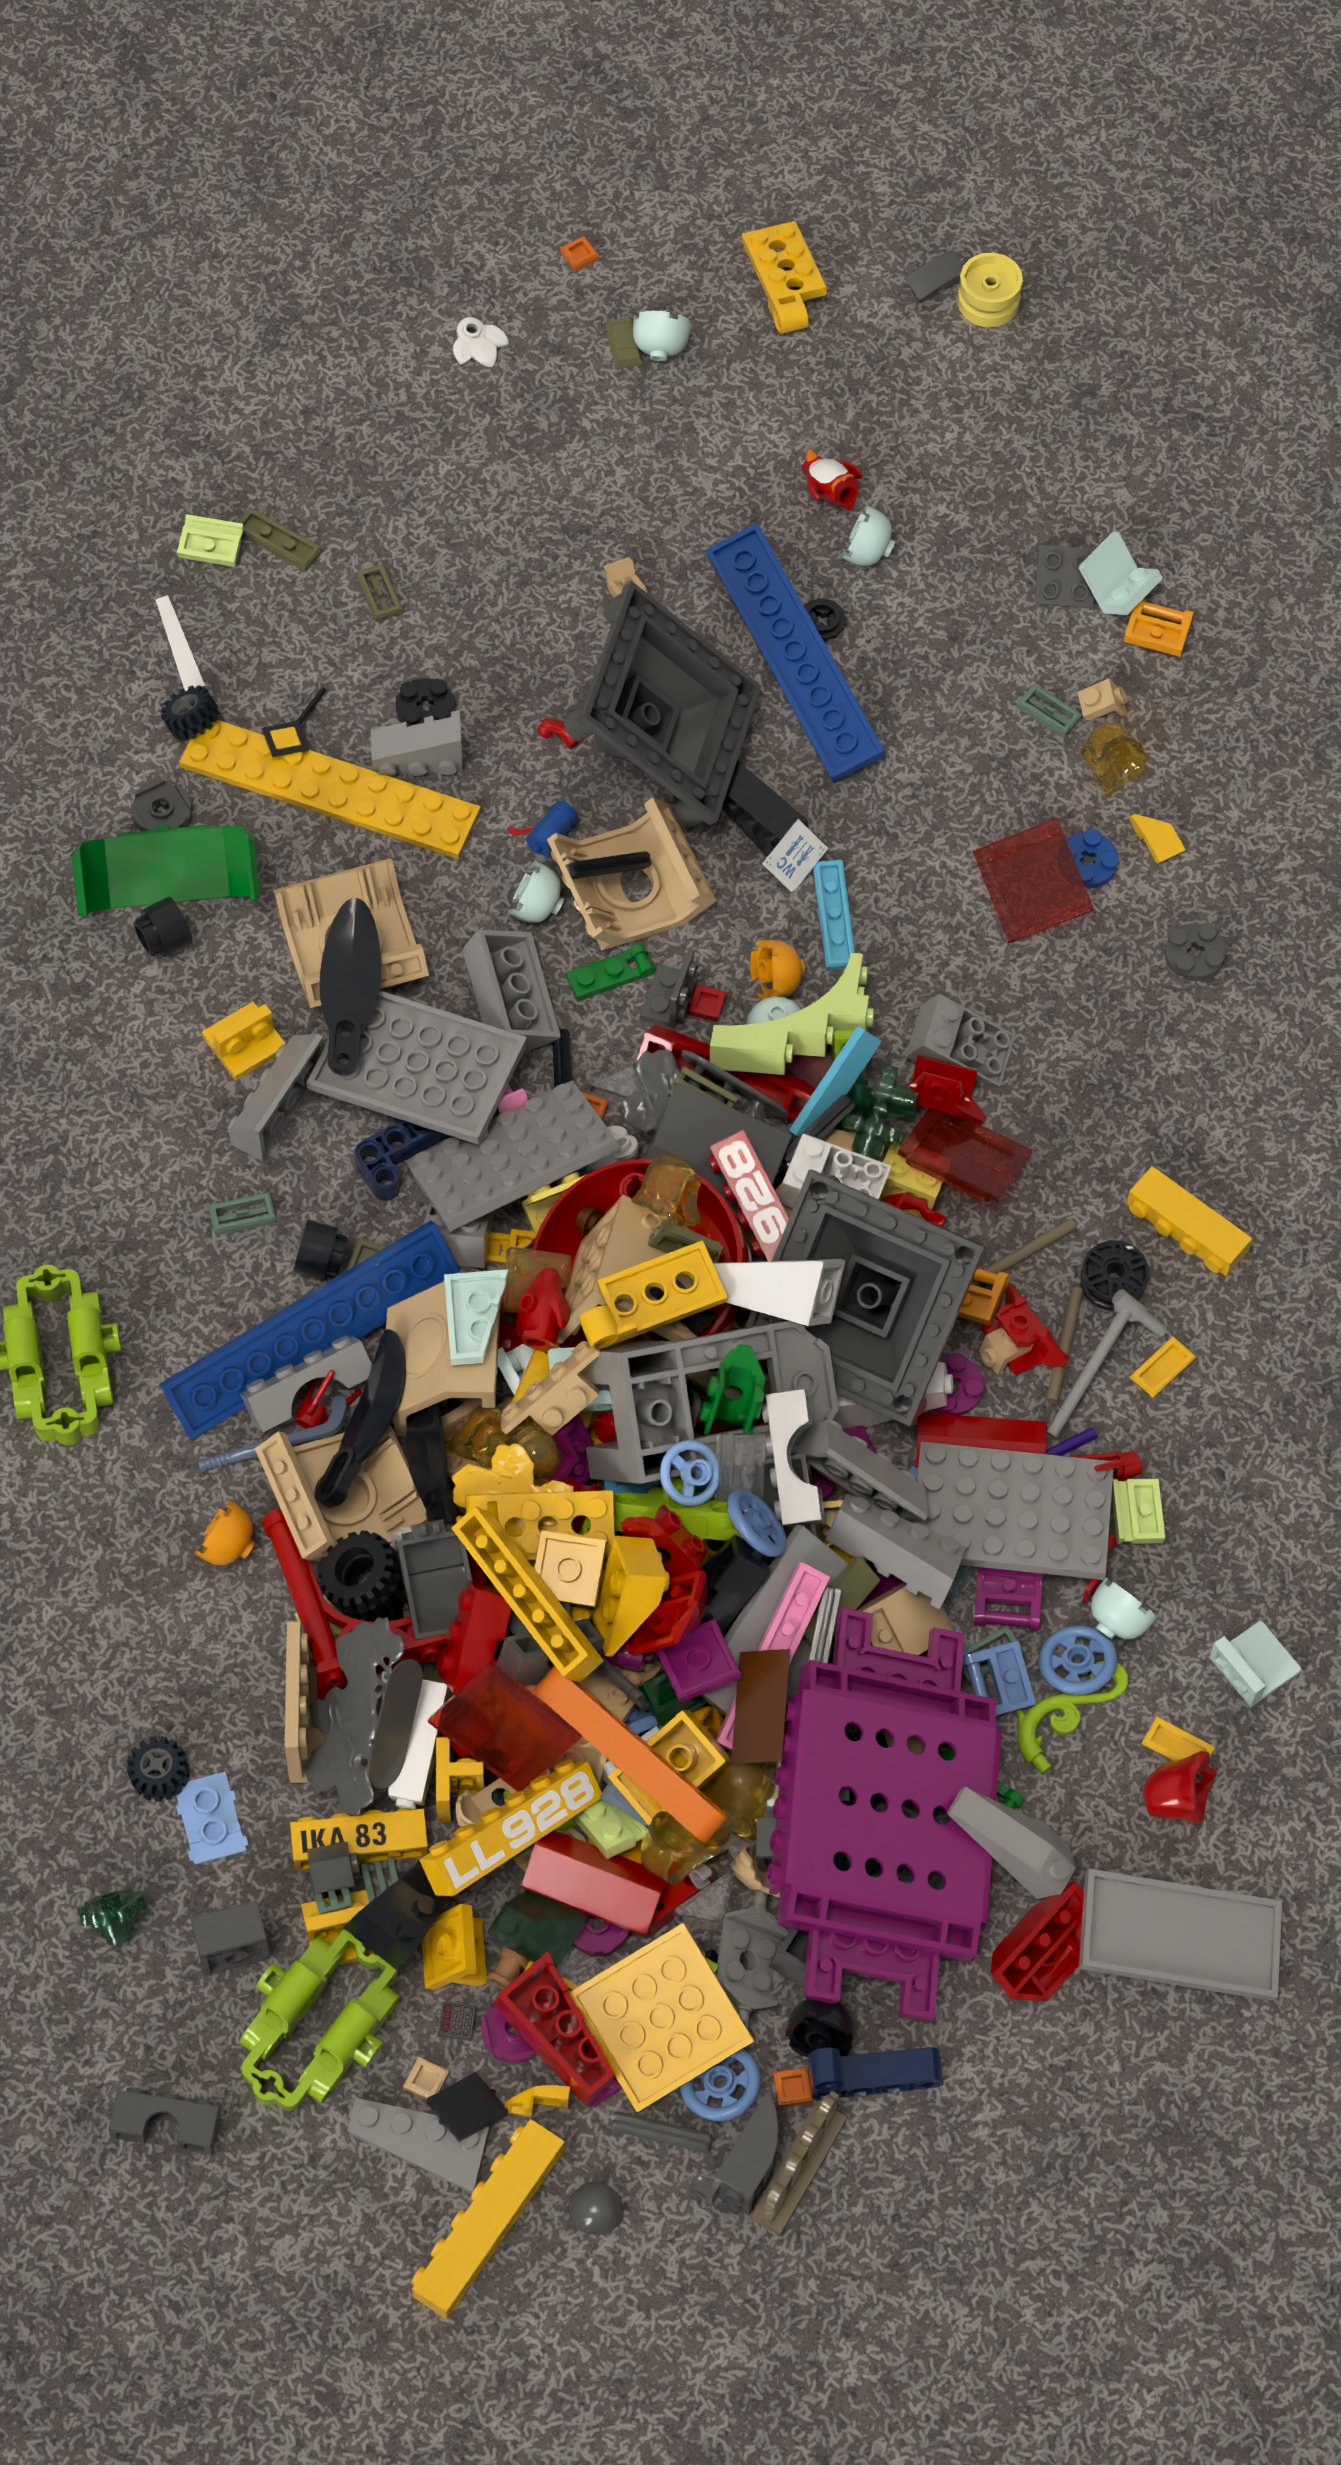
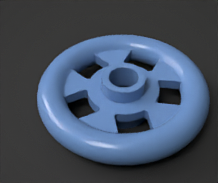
M747 1490L732 1492L728 1497L727 1508L731 1521L739 1534L751 1547L763 1555L769 1557L782 1555L786 1549L787 1537L780 1520L776 1519L774 1511L761 1498Z
M1069 1626L1056 1631L1044 1642L1039 1653V1668L1042 1676L1049 1685L1066 1694L1083 1695L1099 1690L1110 1681L1117 1667V1652L1112 1641L1101 1631L1088 1626ZM1077 1638L1090 1640L1089 1647L1083 1644H1075ZM1059 1645L1066 1648L1061 1658L1053 1654ZM1103 1653L1104 1663L1094 1664L1093 1654ZM1076 1659L1083 1661L1082 1663H1073ZM1061 1666L1069 1673L1065 1678L1060 1677L1055 1672ZM1092 1672L1093 1678L1080 1681L1078 1676Z
M742 2048L721 2061V2065L706 2070L680 2086L682 2098L687 2107L703 2119L716 2122L735 2119L744 2114L755 2102L761 2085L760 2070L752 2055ZM735 2061H738L745 2069L738 2076L730 2068ZM704 2078V2091H694V2079ZM719 2079L727 2080L726 2085L722 2088L715 2086ZM737 2085L746 2088L739 2100L731 2097L736 2091ZM709 2098L723 2099L721 2108L708 2106Z

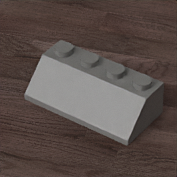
M478 929L462 951L482 1023L527 1037L528 1045L524 1052L558 1040L561 1035L532 933Z
M319 1034L294 1035L287 1045L283 1044L279 1048L275 1063L271 1069L267 1068L263 1072L259 1087L255 1093L251 1092L247 1096L243 1111L239 1117L235 1116L228 1126L230 1144L262 1161L264 1160L309 1092L306 1082L324 1049L323 1036Z
M830 1419L816 1421L808 1427L795 1454L805 1453L809 1466L853 1496L861 1497L876 1507L893 1511L899 1517L910 1522L926 1521L928 1517L926 1488L916 1482L917 1478L915 1475L905 1470H899L891 1465L892 1460L889 1457L869 1450L867 1448L868 1444L864 1440L855 1436H849L843 1432V1426L836 1421Z

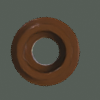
M585 1206L581 1209L576 1218L575 1226L582 1235L586 1236L602 1219V1209L597 1206Z

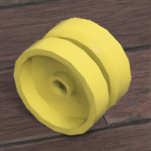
M993 252L976 255L963 265L959 281L958 306L965 319L975 325L987 328L1004 325L1017 315L1021 300L1020 293L1023 277L1021 269L1016 262L1006 255Z

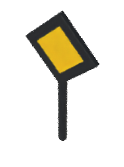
M321 688L296 721L262 728L272 757L309 750L300 725L326 692L325 688Z

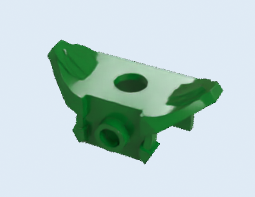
M739 1344L736 1349L731 1350L726 1355L723 1362L720 1361L716 1377L711 1376L707 1390L709 1399L708 1402L703 1401L699 1420L704 1421L705 1435H709L712 1424L725 1428L743 1425V1433L753 1434L754 1424L752 1421L760 1417L764 1399L765 1377L751 1346ZM729 1386H737L743 1393L738 1398H729L724 1394V1390Z

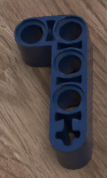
M400 1120L357 1144L355 1148L356 1168L377 1199L382 1201L392 1200L398 1195L400 1189L399 1173L395 1166L450 1137V1135L432 1129L427 1132L417 1131L418 1129L425 1127ZM394 1142L402 1143V1145L398 1147L391 1146V1144ZM368 1156H372V1157H375V1158H376V1159L373 1160V1161H365V1160H363L365 1157H368ZM383 1180L391 1181L388 1185L379 1184Z
M933 2047L840 2056L839 2049L821 2048L810 2052L808 2056L807 2066L811 2097L814 2100H821L820 2097L829 2095L831 2091L839 2095L838 2098L853 2097L854 2093L860 2092L872 2095L888 2093V2089L899 2088L901 2092L937 2088L944 2084L939 2049Z

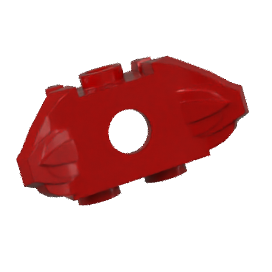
M918 1055L912 1081L889 1091L887 1094L889 1102L899 1101L916 1107L919 1105L950 1113V1116L966 1118L978 1125H981L986 1119L981 1108L972 1098L978 1070Z
M1008 1283L1005 1306H1001L991 1326L987 1324L981 1325L982 1331L987 1335L1002 1327L1017 1348L1031 1347L1034 1344L1030 1352L1007 1363L1016 1376L1040 1364L1064 1368L1069 1356L1056 1343L1048 1328H1044L1027 1305V1300L1017 1291L1015 1284Z
M664 1504L659 1507L654 1519L644 1516L628 1517L620 1523L623 1536L653 1539L657 1551L661 1553L662 1564L665 1571L669 1573V1579L700 1570V1566L708 1551L705 1549L702 1540L698 1536L692 1535L682 1524L681 1518L675 1512L670 1511ZM659 1547L665 1548L670 1552L671 1560Z

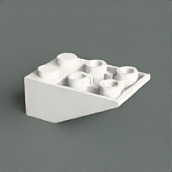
M802 1134L782 1182L779 1200L785 1206L794 1207L808 1170L834 1175L841 1183L879 1199L892 1166Z

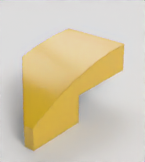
M1137 814L1128 817L1140 840L1144 839L1157 864L1185 851L1180 838L1170 823Z

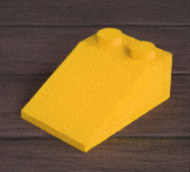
M614 1536L600 1585L597 1607L594 1608L592 1614L596 1630L605 1639L602 1646L605 1656L612 1657L660 1605L663 1591L666 1592L668 1590L669 1573L663 1567L661 1553L657 1551L652 1538Z
M690 1710L679 1712L646 1742L699 1790L731 1763L729 1755ZM616 1768L607 1776L650 1828L669 1815L663 1807L619 1768Z

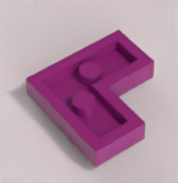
M578 1413L553 1434L564 1458L548 1479L549 1482L551 1480L562 1482L565 1476L573 1478L577 1483L584 1485L590 1476L586 1447L592 1446L594 1443Z

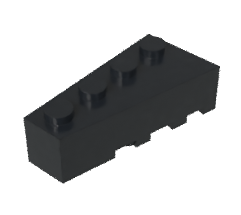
M737 760L722 809L764 855L768 857L797 819L809 829L808 820Z
M736 1534L700 1569L706 1572L707 1598L704 1606V1615L700 1624L715 1619L723 1634L769 1574L766 1555L755 1550Z
M419 1863L361 1909L343 1928L394 1969H397L414 1953L451 1896L435 1895L421 1863Z

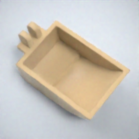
M906 1582L856 1609L857 1611L873 1614L870 1645L920 1655L928 1650L929 1631L936 1627L950 1631L953 1630L943 1605L939 1610L930 1604L932 1599L920 1591L915 1595L906 1590Z

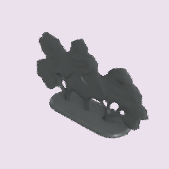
M668 1049L657 1050L654 1053L649 1051L643 1052L634 1070L644 1089L643 1091L633 1092L622 1100L625 1123L645 1133L656 1130L671 1097L667 1094L680 1072L674 1055ZM686 1050L681 1051L682 1058L695 1068L693 1072L699 1075L702 1073L722 1084L724 1086L723 1089L729 1092L732 1090L752 1103L751 1109L745 1114L763 1122L765 1121L761 1115V1110L781 1118L788 1117L789 1113L786 1109L769 1097L699 1055ZM684 1077L685 1079H688V1080H689V1081H688L689 1084H691V1085L695 1086L696 1088L702 1090V1089L700 1088V1085H699V1084H697L696 1082L690 1080V1079L687 1078V1077ZM703 1091L709 1094L710 1096L718 1099L719 1101L725 1103L726 1099L720 1097L719 1095L711 1091ZM781 1124L774 1125V1127L792 1135L788 1143L789 1146L794 1141V1135L789 1131L790 1128ZM781 1161L778 1170L786 1171L789 1167Z
M378 1617L373 1624L362 1621L354 1627L352 1632H346L336 1640L338 1664L345 1673L348 1681L347 1686L343 1690L335 1686L326 1693L324 1700L318 1699L309 1705L313 1725L320 1732L324 1733L326 1740L317 1749L312 1751L306 1769L307 1780L312 1784L316 1794L327 1792L335 1786L341 1809L355 1816L360 1814L361 1808H365L373 1802L374 1792L372 1785L378 1789L387 1788L400 1775L405 1762L422 1687L423 1674L421 1666L417 1661L412 1659L403 1660L392 1670L391 1666L393 1663L399 1661L403 1655L405 1645L401 1636L394 1634L390 1630L387 1617ZM384 1657L389 1658V1666L385 1665ZM378 1664L387 1673L384 1675L387 1683L381 1681L377 1676L376 1666ZM378 1684L383 1687V1690L380 1692L375 1691ZM384 1694L378 1717L376 1713L377 1701ZM361 1759L369 1760L366 1766L361 1765Z

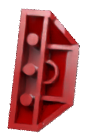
M699 1570L669 1579L668 1590L666 1592L663 1591L660 1605L622 1645L629 1654L635 1656L676 1645L700 1624L704 1615V1606L707 1598L706 1572Z
M1076 1882L1066 1885L1062 1894L1049 1896L1034 1905L992 1952L990 1973L1010 1999L1047 2002L1079 1966L1084 1892Z

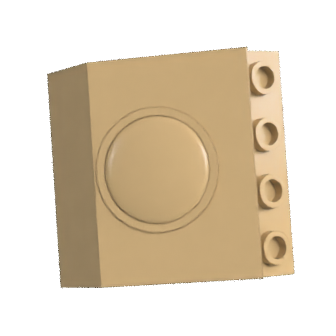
M652 797L644 803L647 813L633 824L590 838L574 840L555 833L547 839L552 849L550 852L551 856L560 866L563 873L562 880L571 890L575 898L574 905L585 919L586 931L597 941L601 951L684 925L716 901L669 803ZM647 851L650 854L652 861L650 867L640 869L650 878L652 891L646 898L638 902H631L625 896L621 887V875L623 872L572 879L568 870L569 864L574 861Z
M391 858L273 890L280 923L303 994L310 1008L321 1006L319 983L324 947L336 914L341 906L351 898H359L367 904L376 924L381 952L380 989L429 976L423 947L421 944H416L402 902Z
M444 1281L387 1308L386 1329H391L398 1334L406 1358L404 1392L398 1410L390 1423L394 1424L396 1436H406L407 1416L445 1399L482 1398V1408H495L500 1308L484 1363L451 1365Z
M391 1424L369 1456L362 1462L359 1473L354 1477L347 1491L348 1494L345 1501L333 1508H326L317 1501L315 1493L330 1461L339 1450L344 1433L292 1447L287 1434L278 1431L255 1448L302 1559L320 1562L322 1557H327L329 1554L326 1550L330 1546L334 1547L338 1544L337 1539L340 1537L346 1539L348 1538V1533L354 1531L358 1535L361 1530L368 1531L370 1534L375 1532L391 1544L392 1538L389 1535L397 1532L399 1528L428 1522L426 1508L414 1486L408 1461Z

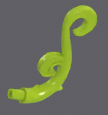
M1117 1663L1115 1673L1112 1676L1116 1681V1686L1109 1692L1083 1695L1062 1693L1039 1701L1026 1714L1021 1709L1017 1710L1018 1744L1023 1757L1029 1765L1033 1763L1042 1775L1052 1768V1765L1043 1756L1044 1751L1040 1747L1042 1737L1036 1738V1729L1042 1718L1050 1712L1061 1711L1063 1714L1062 1718L1057 1717L1055 1714L1051 1715V1729L1056 1734L1062 1736L1072 1734L1080 1723V1712L1075 1705L1111 1701L1126 1692L1128 1674L1122 1665ZM1092 1672L1090 1673V1679L1094 1677Z

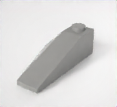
M966 1786L960 1789L947 1812L959 1826L1036 1899L1062 1894L1076 1866L1070 1846L1048 1825Z

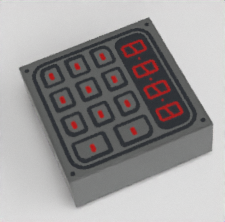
M442 2001L437 2036L471 2041L476 2005Z

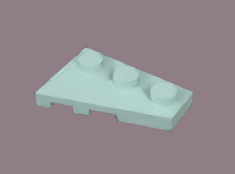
M508 1269L444 1274L451 1365L484 1363L509 1277Z

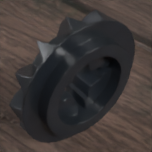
M815 599L804 605L821 638L825 642L829 637L837 638L839 632L844 630L845 613L834 601ZM819 616L822 619L827 617V625L823 623L816 624L817 617Z

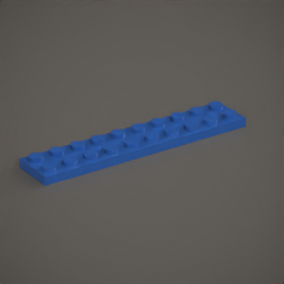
M758 523L706 549L705 551L832 782L835 783L886 756L884 748Z
M430 1220L161 1382L159 1386L185 1433L192 1440L245 1408L246 1406L240 1394L247 1391L246 1386L259 1379L266 1381L276 1376L275 1371L289 1364H292L294 1367L304 1362L303 1357L316 1350L323 1352L333 1347L331 1343L340 1337L348 1335L350 1338L355 1337L359 1339L386 1322L387 1308L443 1282L444 1274L461 1272L439 1229Z

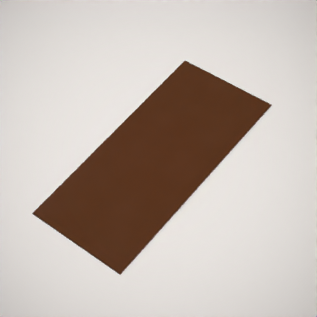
M790 1649L740 1652L739 1671L741 1679L737 1682L731 1764L782 1761Z

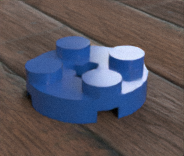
M1095 829L1068 837L1059 848L1058 869L1065 880L1076 886H1087V888L1101 887L1113 878L1118 867L1119 857L1115 846ZM1083 855L1093 856L1094 864L1090 865L1088 862L1083 864L1081 862Z

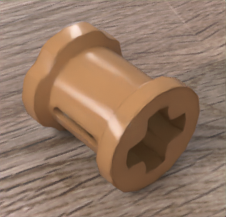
M508 1948L501 1950L500 1955L502 1957L493 1973H489L486 1977L492 1985L502 1990L512 1983L519 1975L521 1969L527 1967L529 1963L525 1957Z

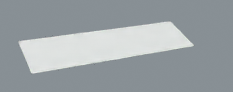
M169 596L156 599L185 691L188 690V686H194V688L197 685L205 686Z

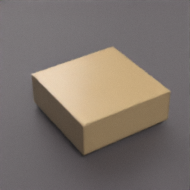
M418 2057L403 2089L427 2100L428 2097L441 2091L449 2071Z

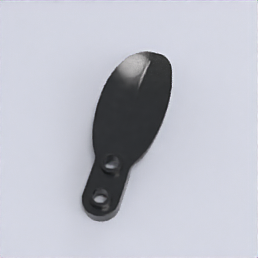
M359 898L347 900L336 914L324 947L320 969V1002L325 1021L330 1029L328 1066L332 1072L338 1075H349L359 1065L361 1034L375 1010L381 982V952L376 924L369 907ZM345 1031L351 1033L347 1037L341 1035ZM341 1059H346L349 1062L346 1064H340L338 1061Z
M386 1329L381 1336L369 1377L345 1430L339 1450L330 1461L316 1489V1500L326 1508L339 1506L345 1501L348 1494L347 1491L354 1477L359 1473L362 1462L369 1456L388 1429L402 1400L406 1381V1358L400 1337L391 1329Z
M440 1402L410 1414L406 1431V1455L414 1486L426 1508L428 1522L444 1519V1525L453 1524L454 1526L457 1523V1512L453 1502L452 1489L447 1485V1454Z

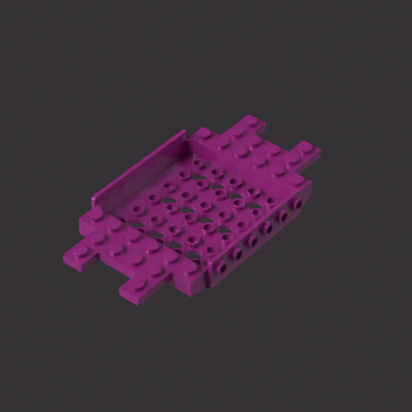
M842 1607L837 1612L833 1664L809 1660L800 1670L799 1692L786 1701L782 1761L775 1779L776 1785L779 1786V1791L772 1811L773 1817L776 1818V1823L769 1842L773 1855L772 1863H770L766 1875L767 1883H770L769 1894L777 1895L780 1893L778 1926L809 1932L803 1998L836 2004L840 2001L842 1972L901 1983L898 2016L931 2022L935 2019L939 1958L968 1962L977 1955L980 1928L987 1924L992 1865V1856L950 1816L946 1825L938 1824L933 1818V1811L936 1807H942L948 1812L960 1789L965 1786L996 1801L1001 1730L996 1729V1699L960 1692L964 1633L934 1627L929 1631L927 1657L870 1645L873 1614ZM847 1724H855L860 1729L861 1737L859 1741H851L846 1737L845 1726ZM879 1730L887 1731L891 1735L892 1744L889 1748L881 1747L877 1743L876 1733ZM909 1737H917L921 1740L923 1744L921 1754H914L908 1749L907 1740ZM941 1743H947L953 1748L954 1757L952 1760L946 1761L940 1757L938 1747ZM841 1788H849L855 1794V1803L852 1806H847L841 1802L839 1798ZM879 1794L884 1797L887 1803L884 1812H877L872 1808L870 1803L872 1795ZM904 1801H911L917 1806L918 1814L916 1818L911 1819L903 1814L902 1804ZM836 1853H843L848 1857L850 1866L847 1871H841L835 1867L833 1857ZM868 1859H874L880 1864L881 1874L879 1877H871L867 1874L865 1863ZM901 1865L907 1866L912 1872L913 1878L908 1884L902 1883L897 1878L896 1871ZM930 1872H937L943 1877L944 1885L941 1890H935L929 1885L928 1875Z

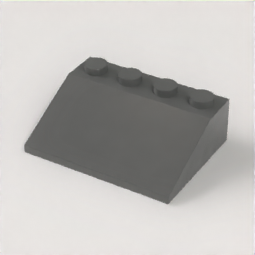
M677 1083L642 1159L668 1161L697 1173L723 1195L736 1214L740 1210L735 1200L729 1202L721 1187L726 1184L722 1174L718 1173L715 1175L707 1158L712 1156L710 1146L744 1130L771 1184H773L792 1135Z

